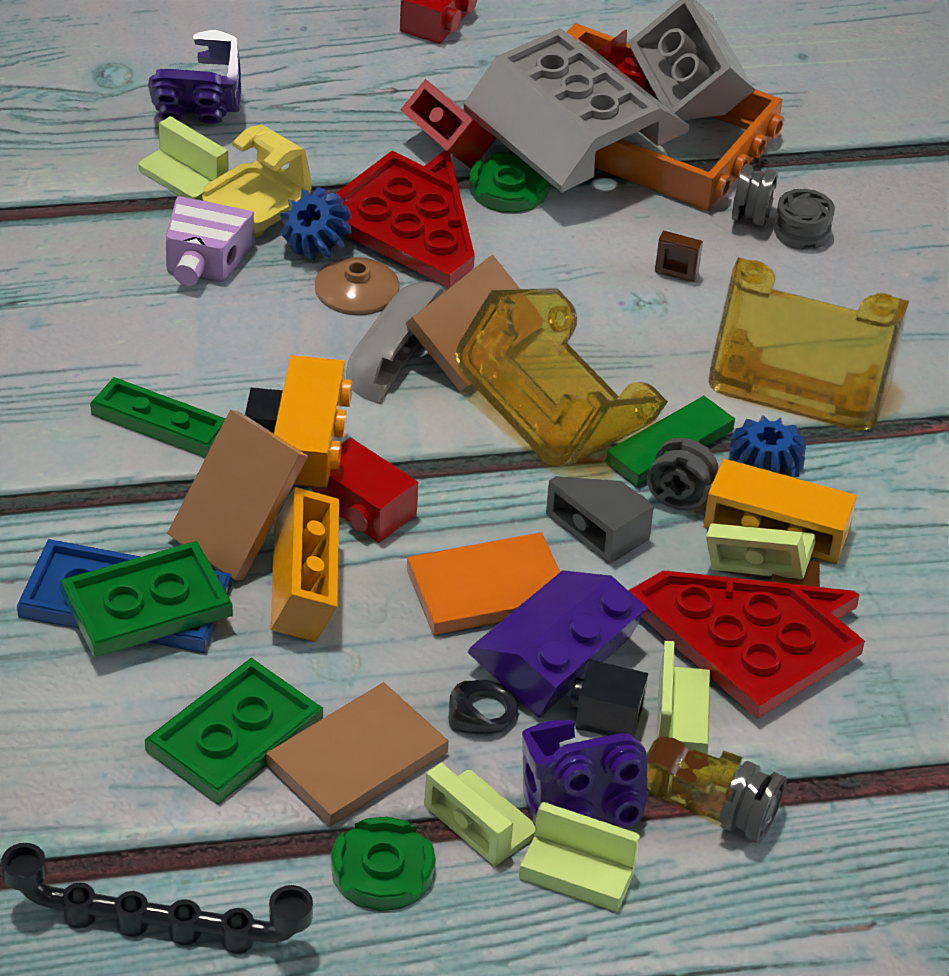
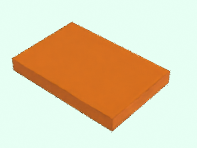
M542 532L407 557V571L433 635L500 623L560 573Z

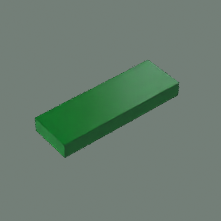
M113 377L90 403L91 415L205 458L226 419Z
M703 395L607 450L606 462L635 486H639L647 481L648 471L656 460L658 449L664 442L673 438H688L707 446L733 431L735 418Z

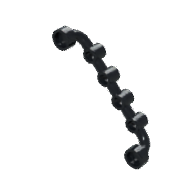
M31 843L15 844L9 847L1 858L3 879L10 888L19 890L27 899L38 905L56 910H64L66 923L74 928L88 927L95 921L96 916L116 919L118 931L128 937L143 934L150 924L169 927L171 940L179 945L195 943L200 938L201 933L222 936V945L228 952L241 954L250 950L254 941L262 943L286 941L296 933L308 928L313 920V898L306 889L296 885H286L272 893L269 899L270 921L254 919L253 915L243 908H233L224 914L201 911L196 902L188 899L178 900L170 906L148 902L147 898L137 891H127L119 897L95 894L94 889L90 885L81 882L73 883L65 889L46 885L43 883L47 874L45 854L40 847Z

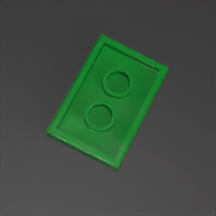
M198 541L60 580L61 592L94 658L233 616V604Z
M250 658L145 739V751L216 804H219L266 766L267 752L323 719V707L259 662Z

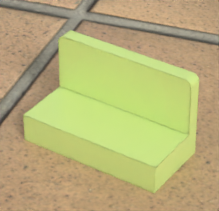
M171 116L159 123L160 149L138 162V170L179 196L202 200L203 188L208 183L229 171L227 149Z
M712 523L706 535L712 570L766 576L775 574L795 579L804 578L816 543L813 533Z
M664 641L659 674L656 742L659 737L675 738L684 743L690 750L706 755L709 728L710 670L674 667V641Z
M441 762L426 772L424 806L494 867L533 840L535 836L533 821L472 770H466L457 776Z
M543 802L537 811L535 836L520 864L519 879L618 912L635 874L640 836L635 832Z

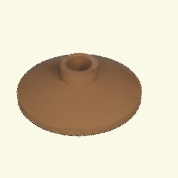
M349 257L333 261L324 266L315 278V293L318 299L328 308L349 315H367L382 311L394 295L399 292V280L395 272L387 265L369 258Z

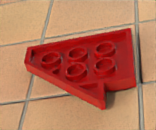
M392 150L336 192L343 200V205L350 210L352 216L348 221L352 234L345 236L447 288L453 286L474 268L475 253L451 155L448 151L444 150L423 166Z

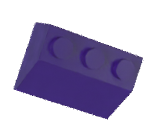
M562 570L473 644L467 653L531 712L540 718L572 690L576 677L585 678L590 660L604 662L631 638L647 607L611 575Z

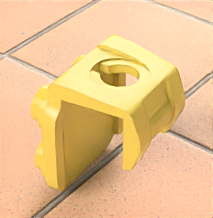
M262 124L247 128L232 143L233 147L242 152L252 147L257 149V161L240 164L211 181L203 188L202 201L254 211V238L262 236L269 226L281 220V213L291 211L288 199L297 202L301 199L302 189L309 192L312 189L305 149ZM289 162V167L283 169L282 166Z

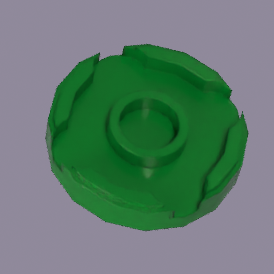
M514 152L491 154L490 160L482 162L481 158L474 163L470 170V193L477 202L489 209L500 212H523L534 209L542 204L549 194L550 183Z
M392 817L366 818L355 823L354 829L346 834L344 830L336 838L331 852L332 879L340 893L360 907L377 911L401 909L418 901L430 889L435 874L436 858L434 847L426 836L425 840L422 835L417 833V827L408 821Z

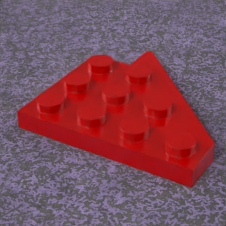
M666 570L657 573L628 590L647 607L642 618L668 641H674V646L697 667L710 670V678L757 719L860 656L863 652L865 640L840 620L841 617L855 610L858 606L860 595L853 590Z

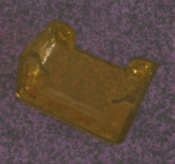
M738 257L732 269L708 378L710 387L717 393L849 429L865 430L873 427L879 419L893 380L909 301L893 297L890 294L877 293L864 298L857 311L773 289L775 274L771 268L760 261Z
M558 288L491 290L456 349L457 365L462 374L546 463L556 467L574 464L652 424L657 419L668 401L652 385L646 382H634L629 384L618 396L568 344L577 326V313L573 304Z

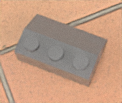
M678 0L628 42L659 102L682 120L725 115L755 91L713 15L696 0Z

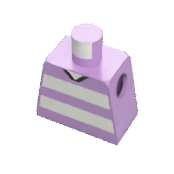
M178 196L166 234V268L170 272H174V277L179 283L186 286L195 285L199 278L217 282L226 280L254 246V211Z

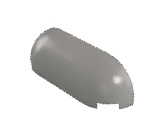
M434 282L413 283L401 289L390 300L349 357L346 367V379L353 381L352 390L366 400L380 403L421 346L420 341L405 323L446 291L440 284Z

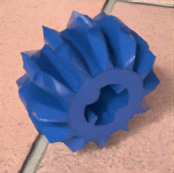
M318 186L312 195L308 190L302 189L301 199L297 202L288 199L291 211L280 214L281 221L285 224L280 231L282 237L289 243V247L294 253L304 254L308 259L314 261L319 253L324 257L330 258L331 248L335 245L344 248L341 236L352 234L351 226L348 224L352 216L350 210L343 205V200L338 194L333 192L328 194L324 188Z
M762 415L759 422L746 419L742 427L735 428V432L731 437L729 460L794 478L799 477L805 463V437L797 433L796 425H783L782 418L776 421H769Z

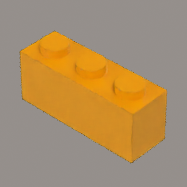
M290 355L274 434L308 455L294 483L296 485L327 488L330 469H339L341 441H336V437H345L347 410L341 409L342 406L350 407L353 385L352 380L345 379V360Z
M723 458L708 493L703 527L709 528L712 523L813 533L816 543L811 557L837 564L851 528L857 495Z
M294 487L274 523L270 630L316 642L338 607L339 499Z

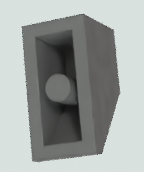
M558 476L549 480L546 514L607 563H613L650 539L654 506L643 495L636 493L622 481Z

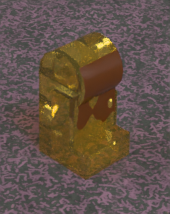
M659 737L654 740L647 753V791L664 800L719 821L724 801L729 799L732 790L730 786L741 767L743 757L723 750L720 758L695 749L690 750L684 743L675 738Z

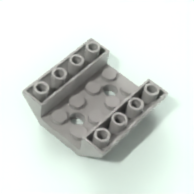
M560 28L495 57L464 102L465 112L561 193L594 177L595 151L639 131L658 147L689 132V125L590 46Z

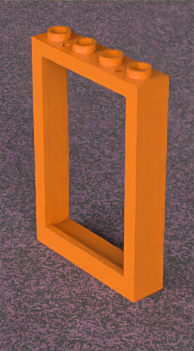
M577 23L566 32L590 46L596 52L615 38ZM627 42L626 57L635 56ZM652 87L647 90L649 94L656 96ZM755 89L754 92L725 115L713 116L716 119L746 129V131L709 172L623 139L595 151L594 168L709 211L719 198L724 199L727 196L731 184L737 178H740L743 166L745 164L749 165L754 158H760L771 138L776 139L779 136L784 124V117L780 115L783 99Z

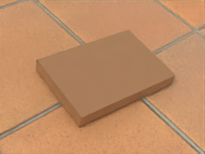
M492 254L405 324L461 392L544 324L546 320Z
M230 410L167 534L181 544L198 541L209 563L222 572L232 574V579L244 581L308 455L241 412Z
M383 682L267 752L266 765L329 826H332L448 752L449 740Z

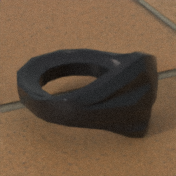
M490 680L463 681L453 688L449 696L448 720L450 727L454 730L495 733L504 730L514 721L519 705L515 696L500 683ZM478 695L494 697L503 704L505 713L498 718L488 719L473 706L469 699Z

